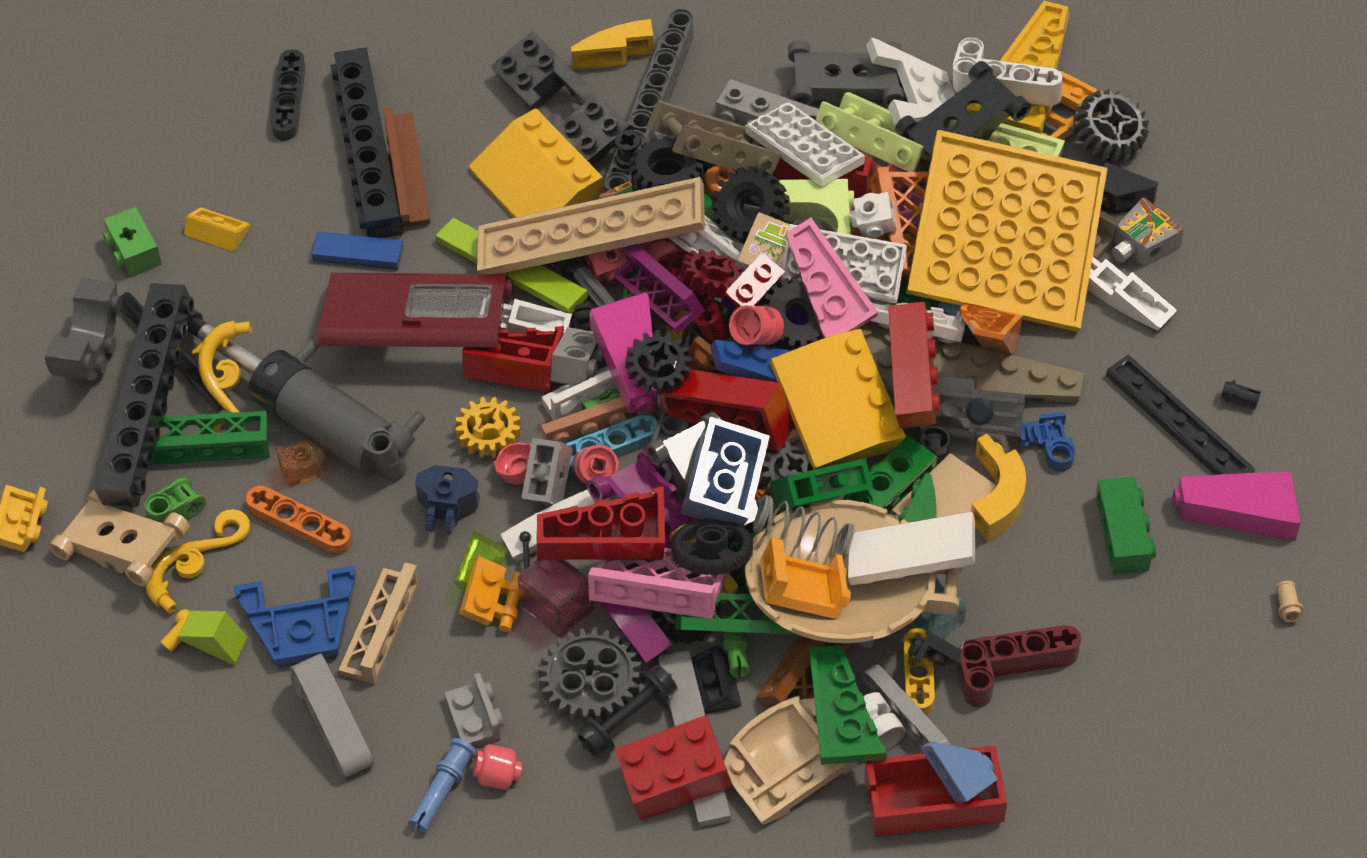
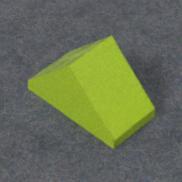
M190 610L177 637L178 640L231 665L236 664L248 638L226 611Z

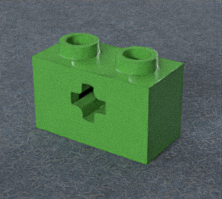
M136 207L104 219L106 231L102 232L106 245L108 248L114 247L115 252H113L115 261L119 268H125L129 277L162 264L158 246Z

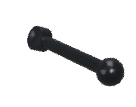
M523 531L520 533L519 539L523 543L526 595H532L529 555L531 534Z

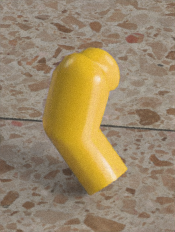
M183 609L176 614L175 621L177 624L160 641L171 652L182 642L177 637L190 612L187 609Z

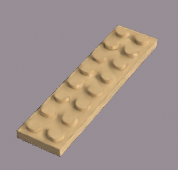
M701 177L480 225L478 228L477 272L479 274H501L704 230V184Z

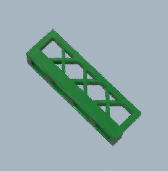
M267 411L162 417L160 427H166L170 432L164 437H160L153 449V465L270 458ZM261 421L260 431H246L242 428L248 422ZM226 423L231 427L225 433H216L212 430L215 426ZM189 425H196L200 428L194 435H186L182 432Z
M719 593L715 605L720 600H728L736 609L727 619H720L716 613H714L712 619L684 617L682 614H676L675 629L798 635L783 628L774 621H765L768 617L766 614L758 620H751L743 611L744 608L754 601L751 594ZM734 600H741L745 602L741 606H739ZM740 614L745 620L734 618Z

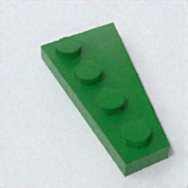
M842 645L809 647L821 765L887 760V752L878 737L874 721L870 718L864 697L856 685L855 676Z

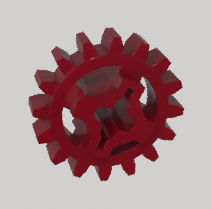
M700 249L699 253L692 250L689 255H685L679 273L683 275L682 281L690 282L689 288L696 289L700 295L708 293L713 299L717 296L726 300L725 292L740 277L743 268L735 266L736 261L730 260L725 254L718 256L714 250H711L709 253Z

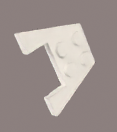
M871 37L866 44L873 64L897 69L908 102L894 99L888 106L895 126L900 119L908 115L919 122L955 95L946 71L878 39Z

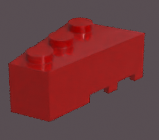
M556 326L555 331L536 332V328H526L527 333L508 334V329L500 330L498 347H464L462 350L463 378L550 392L554 382L550 381L552 354L564 334V326Z

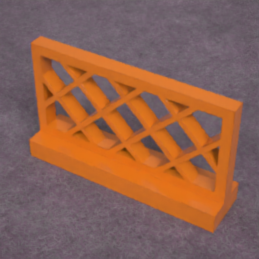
M877 167L869 180L871 193H889L894 205L897 231L884 233L879 238L882 241L907 245L906 250L908 253L905 254L902 280V278H909L908 258L914 252V246L903 238V232L908 229L917 236L918 228L912 222L917 216L920 217L922 205L919 208L907 197L914 191L924 198L925 190L918 184L921 181H927L928 172H889L888 167ZM892 181H901L909 189L903 195L893 187ZM901 203L914 213L909 220L898 213V207Z

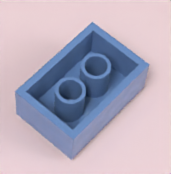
M710 417L701 433L681 514L700 520L719 519L720 521H731L744 527L750 517L769 436Z

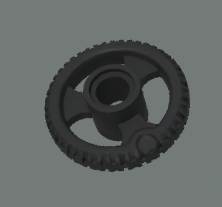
M702 519L688 523L677 530L671 541V553L676 563L690 572L704 575L727 574L740 569L750 560L753 554V539L750 533L737 523L720 521L719 519ZM696 537V542H687L688 540ZM729 537L734 538L742 545L738 552L728 549Z

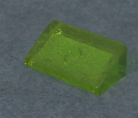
M473 532L454 584L465 594L474 560L480 556L502 566L507 549L478 532Z

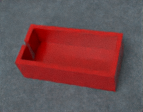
M996 745L967 748L980 751L981 754L986 755L993 763L995 768L993 772L998 779L967 802L956 803L924 753L887 757V760L865 761L864 781L868 804H870L874 836L1004 822L1007 800Z

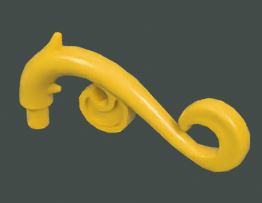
M229 321L220 324L209 332L199 346L192 350V354H199L198 365L202 382L208 392L228 413L239 412V410L223 390L231 389L238 384L241 370L236 362L230 359L222 360L217 364L216 369L217 371H223L224 375L221 378H217L213 372V357L221 344L223 347H226L230 339H235L241 334L252 333L250 321L240 323ZM218 424L212 430L216 433H222V424Z
M232 509L223 511L216 517L214 522L216 535L222 537L223 528L226 525L235 524L239 529L232 536L186 542L165 551L157 557L151 565L153 576L145 586L151 601L157 607H162L169 614L175 612L178 605L170 598V593L166 590L169 582L167 580L164 583L162 582L166 570L176 562L177 573L182 578L191 579L197 577L205 567L204 557L201 554L202 551L238 543L249 535L250 520L246 514ZM188 559L187 562H182L180 560Z

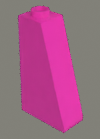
M647 292L591 309L589 325L628 414L635 411L644 412L657 405L658 394L656 389L652 388L649 393H645V385L636 388V378L628 379V369L625 368L628 347L633 348V340L636 338L642 342L643 333L653 337Z
M1291 471L1180 476L1178 489H1173L1174 507H1179L1180 517L1183 520L1287 540H1296L1301 522Z

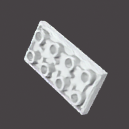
M789 102L745 125L746 134L767 149L779 152L781 159L820 187L865 164L864 154Z
M790 224L789 231L798 225ZM820 229L869 299L897 304L907 245ZM786 241L781 268L785 272L780 281L786 279L787 283H789L792 277H798V283H802L791 249Z
M973 512L854 532L849 549L848 579L850 584H870L880 580L899 579L909 575L933 573L938 570L963 568L967 565L975 564V518Z

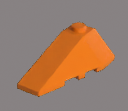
M963 304L960 307L959 314L982 348L1013 354L1017 348L1023 315L969 304Z

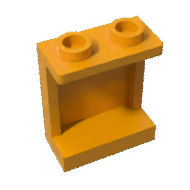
M771 537L760 559L765 603L837 619L842 608L848 606L851 596L850 589H847V568L844 567L842 555L835 554L830 565L785 556L783 540Z

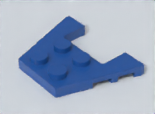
M354 565L327 570L330 597L266 608L261 581L233 586L236 599L275 666L302 662L320 653L324 658L339 655L356 579Z

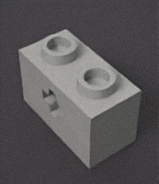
M532 438L521 499L543 506H552L564 499L573 448L558 441Z

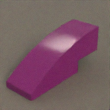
M599 602L625 640L630 642L632 648L637 651L638 656L645 665L672 646L646 609Z

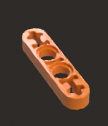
M265 486L253 487L246 495L247 507L253 516L331 554H343L352 545L350 530L347 526ZM263 498H265V499H266V503L261 502V500H263ZM283 509L294 511V514L287 519L277 516ZM310 521L320 524L319 528L314 531L303 529L304 525ZM331 537L336 538L337 540L335 542H332Z

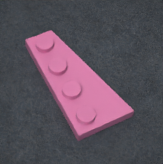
M812 218L786 233L787 242L824 338L856 330L878 316L876 308Z

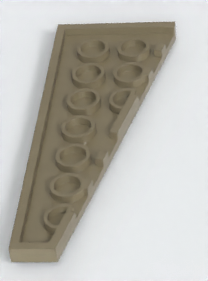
M869 321L858 329H861L881 378L893 380L890 329L881 327L877 322ZM933 336L937 350L934 366H937L938 372H943V376L966 378L967 375L976 376L974 389L1025 394V398L1043 399V402L1078 403L1084 372L961 342L945 343L938 340L936 336Z

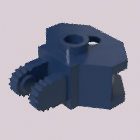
M434 465L417 473L415 481L417 500L428 510L425 520V531L433 532L436 526V519H445L443 524L444 533L452 534L455 521H459L460 516L478 508L480 494L477 492L478 480L464 468ZM445 475H451L453 476V479L449 480L443 477Z

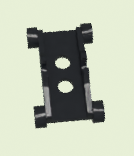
M979 61L972 66L968 73V77L972 81L969 85L919 122L910 115L903 117L896 124L895 132L906 139L924 146L923 151L931 158L937 130L977 139L981 137L987 141L995 129L1009 116L1014 121L1024 119L1031 110V104L1022 96L1016 97L993 75V69L986 62ZM972 103H978L982 106L981 110L975 114L966 112V107ZM949 120L959 122V126L954 130H946L943 127L949 124Z

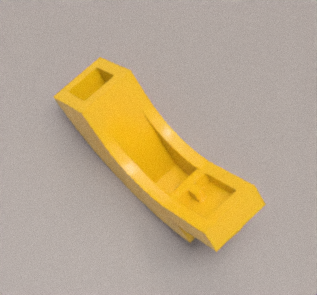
M985 434L977 439L975 456L994 478L997 487L990 494L973 502L971 512H973L976 529L989 542L1006 532L1019 517L1024 501L1026 472L1024 464L1015 449L1005 454L1003 447L998 442H994L988 434Z

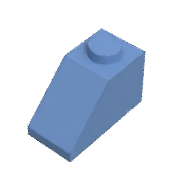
M938 742L926 743L920 747L956 803L969 801L998 780L993 772L995 770L993 763L986 755L981 754L980 751Z

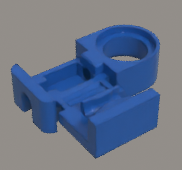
M1063 412L1042 414L1039 417V424L1038 421L1022 423L1021 437L1017 436L1020 449L1028 448L1029 444L1043 446L1044 443L1047 464L1055 471H1066L1074 463L1075 449L1072 438H1066L1063 428L1066 414ZM1056 451H1063L1068 454L1069 458L1059 461L1052 454Z

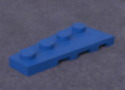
M714 340L710 348L717 370L738 377L759 378L772 382H777V379L769 361L771 358L790 352V350L744 345L721 340Z

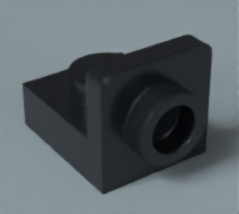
M927 632L921 637L916 636L908 649V653L911 654L908 663L912 666L920 663L924 654L927 653L929 654L927 658L940 666H945V664L949 666L957 662L962 650L935 634Z

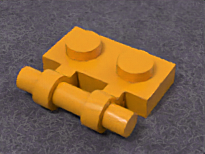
M478 556L472 565L459 614L485 626H488L492 622L493 617L500 620L499 629L503 632H510L512 624L518 618L519 611L517 605L519 599L524 595L525 586L523 583L525 575L515 572L511 581L505 580L504 576L507 568ZM500 593L507 596L505 605L497 603Z

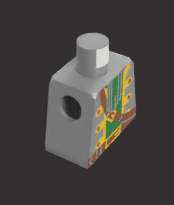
M1143 197L1117 225L1114 240L1116 246L1112 249V255L1120 263L1125 262L1131 257L1141 266H1147L1181 247L1184 228Z

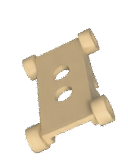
M93 489L87 497V504L61 535L54 537L48 546L55 556L66 561L70 559L74 552H77L96 561L103 568L108 569L112 564L118 573L122 574L125 571L126 576L136 585L146 586L153 576L151 565L171 540L177 541L178 538L185 536L191 527L189 522L183 516L174 512L170 513L165 521L161 523L111 507L112 505H103ZM114 526L110 534L105 536L99 535L104 527ZM137 534L136 539L131 543H122L127 535Z

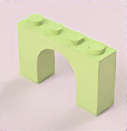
M811 179L779 180L787 190L784 193L790 198V202L785 203L790 208L789 215H783L785 220L795 221L796 219L808 220L812 218V220L820 221V223L828 226L833 232L851 235L850 231H855L852 225L851 214L849 213V208H854V191H848V179H835L823 187H820Z

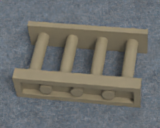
M661 100L657 101L647 124V127L652 131L678 137L672 149L675 153L736 171L740 167L748 170V166H754L773 175L781 157L779 152L753 145L754 139L746 134V129L743 125Z

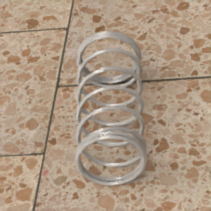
M768 495L763 497L753 524L754 533H761L768 518L764 534L766 537L776 514L786 504V518L781 536L782 540H784L794 516L802 509V524L796 547H799L810 521L815 515H818V530L812 552L816 551L817 544L830 521L834 520V535L828 558H831L836 542L840 537L836 554L842 555L843 560L845 559L853 540L854 524L846 523L837 534V521L835 517H832L826 521L821 529V515L819 512L813 513L805 524V510L803 506L798 507L789 519V505L787 501H783L772 515L773 499Z

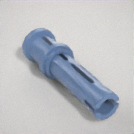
M459 738L451 740L449 752L444 760L439 761L436 765L438 774L412 818L408 821L411 827L416 829L419 824V832L426 833L428 831V827L453 784L463 779V770L469 760L475 758L477 750L470 743Z

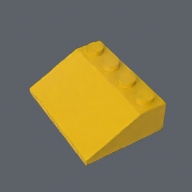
M536 108L512 121L468 166L469 171L513 218L598 200V195L604 193L603 177Z
M861 329L834 334L771 358L769 361L777 382L781 385L788 409L813 470L889 453L891 449L897 447L906 438L903 429L899 428L894 407Z

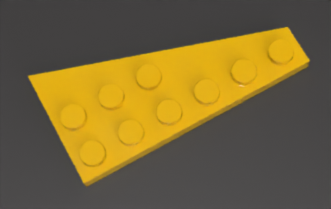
M1043 1L1000 61L1057 69L1069 19L1068 6ZM972 103L966 107V112L975 114L981 110L982 106L978 103ZM1031 104V110L1024 119L1014 121L1009 116L1003 124L1042 134L1048 106Z

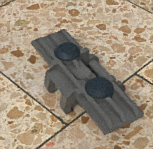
M938 372L939 385H935V394H939L941 412H936V415L969 419V428L933 424L921 426V432L927 427L939 426L949 433L950 438L969 440L970 444H975L977 432L1021 437L1025 394L974 389L976 376L967 375L966 378L943 376V372ZM882 378L895 410L893 380Z

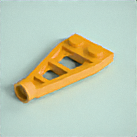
M1060 71L1062 74V98L1060 103L1077 111L1076 108L1082 103L1084 98L1089 94L1093 95L1098 89ZM1048 106L1045 122L1058 128L1050 137L1063 140L1074 133L1072 131L1075 124L1072 121L1073 116L1064 119L1051 112L1053 106ZM1099 112L1092 114V117L1095 118Z

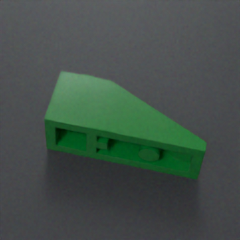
M866 458L793 474L770 482L776 509L783 501H787L789 509L809 505L810 503L873 489ZM786 504L778 512L786 510Z

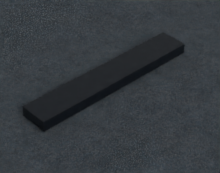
M1129 354L1107 369L1106 376L1214 475L1254 473L1255 468Z

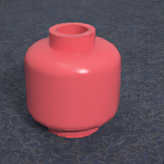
M489 744L482 751H477L472 775L477 777V781L481 786L507 790L511 786L512 781H519L522 762L517 761V755L513 749Z

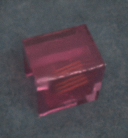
M536 559L518 576L521 607L561 639L594 610L593 600H589L588 577L566 560Z

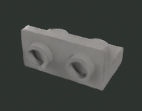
M480 672L474 674L475 683L444 692L459 739L470 743L474 748L499 741V727L504 726L499 708L493 709L490 702L494 700L489 681L483 682Z

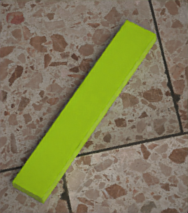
M453 217L435 235L436 242L477 264L478 230ZM542 265L501 273L507 274V279L513 280L515 286L566 313L572 314L575 311V307L588 298L586 289Z

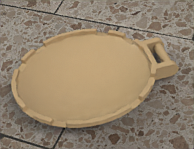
M822 500L810 503L809 507L804 508L805 524L813 513L819 512L821 515V529L827 520L835 517L837 521V534L846 523L854 524V532L908 523L905 519L899 521L887 515L888 510L858 501ZM791 508L789 509V519L794 512ZM800 509L791 521L783 540L785 556L830 565L836 554L840 539L839 537L831 558H828L834 535V520L830 521L817 544L816 551L813 553L812 549L818 530V515H815L810 521L799 547H796L802 524V509ZM786 511L775 516L766 537L764 536L766 528L761 533L755 535L753 538L752 557L745 564L748 590L758 607L771 620L783 628L818 641L831 643L870 641L890 635L904 628L917 618L921 612L953 615L959 610L957 586L958 575L962 572V568H950L933 573L909 575L899 579L880 580L870 584L851 585L848 579L849 551L843 560V564L847 568L846 583L847 589H850L851 596L848 606L842 608L837 619L765 603L760 559L771 537L781 539ZM936 574L946 575L944 594L934 593Z

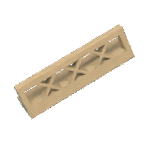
M405 562L401 572L383 568L339 667V675L375 685L419 584L417 565ZM387 580L396 581L392 593L388 595L384 589ZM386 604L381 618L376 620L373 615L374 610ZM375 630L369 645L365 646L362 641L363 635ZM364 656L360 664L361 670L350 668L352 660Z

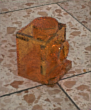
M308 439L282 448V446L276 447L279 465L289 487L324 475L321 463L326 462L320 444L314 446L312 440Z

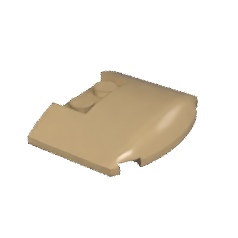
M799 696L783 701L751 720L729 743L731 748L724 760L734 789L762 825L791 813L790 809L840 774L846 775L859 763L821 765L814 698L800 700Z

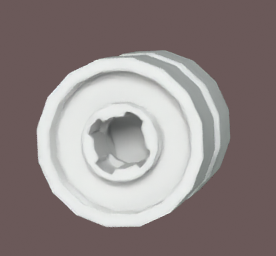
M873 692L863 697L870 718L873 719L877 728L881 744L884 745L887 751L903 738L906 729L897 716L891 713V708L882 695Z

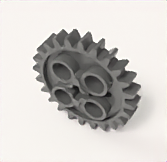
M596 627L593 628L591 635H586L585 630L580 628V636L577 637L569 631L567 641L558 637L556 639L557 648L548 646V656L541 657L542 666L538 668L540 677L539 688L543 689V699H549L550 709L559 706L560 717L570 712L571 722H574L578 716H583L584 722V719L589 716L594 717L595 721L600 723L601 715L605 714L610 718L614 710H620L624 706L623 703L627 704L633 699V695L639 694V684H642L639 673L642 670L641 662H637L638 653L637 651L631 652L630 642L621 645V635L610 639L609 630H606L600 636ZM573 659H580V660H582V661H579V662H571V660H573ZM605 661H611V662H613V663L607 664V665H606V664H602V663L605 662ZM572 686L578 687V688L575 689V690H569V689H567V688L572 687ZM604 688L610 689L608 692H600L599 690Z

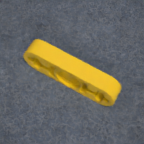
M915 628L909 630L904 636L905 693L927 715L934 707L933 662L927 658L929 655L927 653L924 654L920 663L914 666L908 663L911 656L908 653V649L916 636L921 637L927 633L924 629ZM915 666H921L927 670L928 674L917 678L910 673V670ZM917 688H923V704L917 703Z

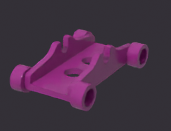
M646 450L637 455V462L613 475L606 477L597 475L587 481L588 492L595 501L607 498L612 501L625 498L626 494L635 492L643 494L652 492L653 488L664 486L665 525L669 529V535L665 536V548L671 549V540L669 538L671 532L685 523L693 522L692 517L681 514L684 500L677 502L674 494L677 488L659 474L658 470L662 468V464L655 466ZM667 567L655 570L658 575L670 571Z

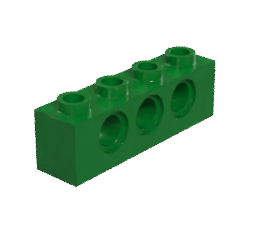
M908 436L901 444L891 449L884 460L874 463L870 468L869 473L873 489L845 495L841 500L872 504L888 510L887 514H891L892 509L912 491L915 483L922 481L925 472L930 473L936 467L937 456Z

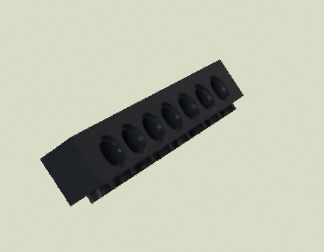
M367 47L334 52L335 64H331L330 67L333 81H339L338 85H334L336 101H342L343 105L338 106L340 122H346L347 126L342 127L344 144L350 143L351 146L346 148L348 165L354 164V169H349L352 186L358 185L359 189L353 192L356 208L362 207L363 211L357 213L360 230L366 229L367 237L385 238L402 235L400 216Z
M150 283L94 488L103 505L138 507L141 495L143 496L146 492V475L148 469H151L153 465V449L155 443L160 439V423L162 416H165L167 412L168 392L174 386L173 374L175 366L180 363L181 343L187 337L188 317L194 310L193 297H190L185 285Z

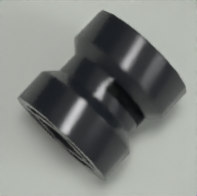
M930 426L921 432L919 443L937 456V466L949 455V433L939 426Z

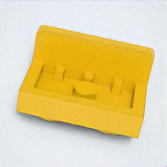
M9 485L4 487L0 499V545L25 553L31 542H37L41 531V526L37 525L38 517L42 518L48 504V500L43 499L46 488L39 487L36 494Z

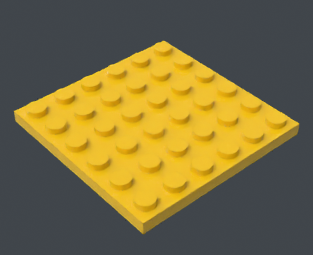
M937 130L906 294L959 306L969 304L1023 315L1022 320L1079 332L1108 168Z

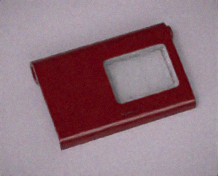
M331 273L318 327V346L498 347L504 303H507V297H513V280H508L507 274Z

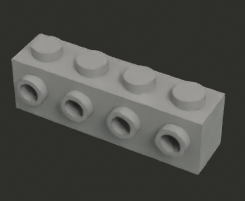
M730 79L716 102V118L745 126L758 119L759 116L765 115L782 104L789 102L816 120L819 109Z

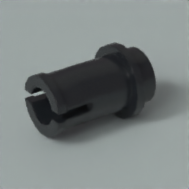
M1236 380L1225 382L1221 398L1226 399V403L1233 401L1256 409L1261 390L1236 384Z

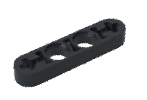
M295 49L284 51L279 58L271 118L273 135L279 140H290L298 132L306 67L304 55ZM291 62H294V70L289 69V65L291 64ZM287 81L297 82L293 87L283 86ZM289 101L294 103V105L290 108L285 109L280 107V105L284 102ZM283 119L288 120L286 128H283Z

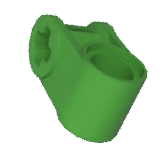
M182 477L146 499V516L148 519L163 523L169 514L174 512L187 520L196 516L204 509L206 499L203 495L197 494L193 490L192 483L188 478Z

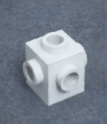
M888 192L880 194L868 193L861 198L854 199L855 210L850 211L852 225L854 228H859L862 237L877 238L884 233L897 231L894 205Z

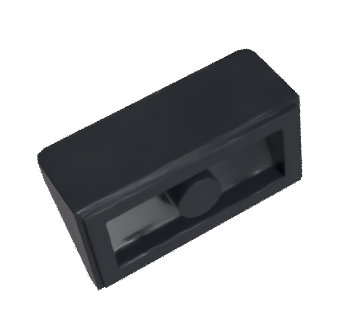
M715 645L691 657L705 713L732 709L742 705L735 677H732L729 672L728 655L721 647Z

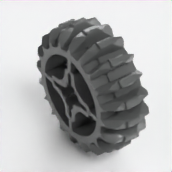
M1109 88L1103 93L1097 90L1093 95L1089 94L1076 108L1077 111L1072 120L1075 123L1072 131L1078 133L1076 141L1084 143L1082 150H1091V157L1097 154L1100 156L1101 162L1109 158L1112 164L1117 162L1118 159L1124 162L1129 157L1136 156L1139 149L1141 150L1145 145L1149 133L1147 130L1149 121L1143 119L1146 111H1139V102L1133 104L1130 101V95L1124 98L1121 96L1120 90L1115 92V94H1112ZM1101 112L1098 118L1092 117V114ZM1129 135V139L1120 140V137Z

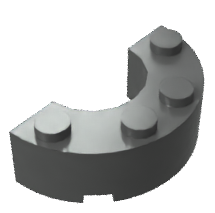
M81 279L73 296V319L68 337L54 336L44 356L47 368L52 375L92 381L99 374L105 373L108 354H113L115 351L116 338L113 336L116 315L120 312L122 297L117 295L116 283Z

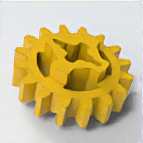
M481 397L480 404L477 405L470 401V409L461 408V417H456V437L460 441L461 448L468 446V453L470 455L475 451H479L480 458H483L486 453H490L492 458H496V451H501L508 444L516 443V438L521 436L520 416H517L516 408H508V401L506 400L501 404H497L496 397H493L491 402H486L485 398ZM504 420L508 424L507 428L505 427V424L503 422ZM469 426L472 428L473 434L469 432Z

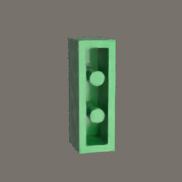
M1135 477L1098 480L1095 498L1112 574L1149 571L1151 558L1156 557V547L1154 540H1149L1148 537L1150 520L1148 514H1143L1144 494L1142 488H1137Z

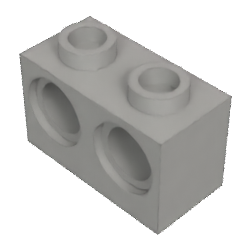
M567 327L552 354L550 381L576 386L590 379V377H595L598 363H602L604 357L593 332Z

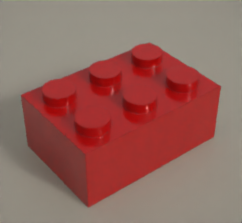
M707 715L615 748L633 805L641 820L733 787Z

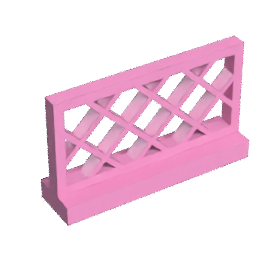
M669 548L664 549L663 560H655L647 563L645 560H600L597 567H592L588 574L589 600L712 619L715 613V602L728 573L721 575L699 574L700 576L688 579L685 575L693 572L682 567L678 568L675 565L676 561ZM635 562L639 565L629 570L625 567ZM664 567L670 570L659 575L655 572V570Z

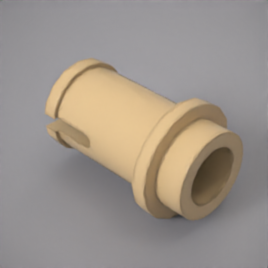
M1289 580L1278 583L1275 588L1280 604L1278 609L1279 616L1285 622L1300 620L1304 608L1298 601L1295 583Z

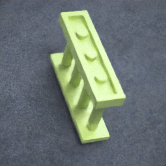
M850 92L844 93L839 108L825 101L821 102L815 121L851 146L908 172H915L920 158L931 161V158L923 151L924 146L896 134L895 125L888 109Z

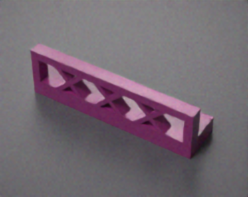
M637 244L622 247L630 260L612 275L634 296L645 293L642 292L643 285L655 283L653 291L647 292L650 310L677 334L682 332L705 312L695 294ZM634 269H639L638 277L625 278ZM670 297L668 305L657 306L659 298ZM688 311L677 322L673 320L675 312Z

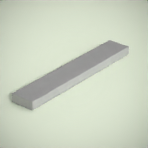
M689 650L659 656V666L672 674V679L678 687V690L670 697L671 703H669L674 726L704 716L705 712ZM724 790L693 800L699 827L731 821Z

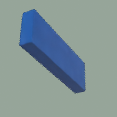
M317 232L312 259L314 261L398 269L403 250V240Z

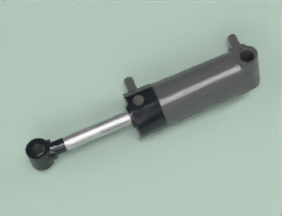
M195 309L189 315L187 336L194 335L203 341L214 327L203 321L202 314ZM232 339L229 340L226 347H223L221 344L216 351L252 374L248 386L249 398L279 419L285 420L364 475L376 472L389 481H396L404 476L407 465L403 454L415 442L413 433L425 421V416L421 412H415L403 427L395 421L389 423L315 373L313 367L306 363L318 349V345L313 340H309L296 356H292L285 350H276L268 354L263 360Z

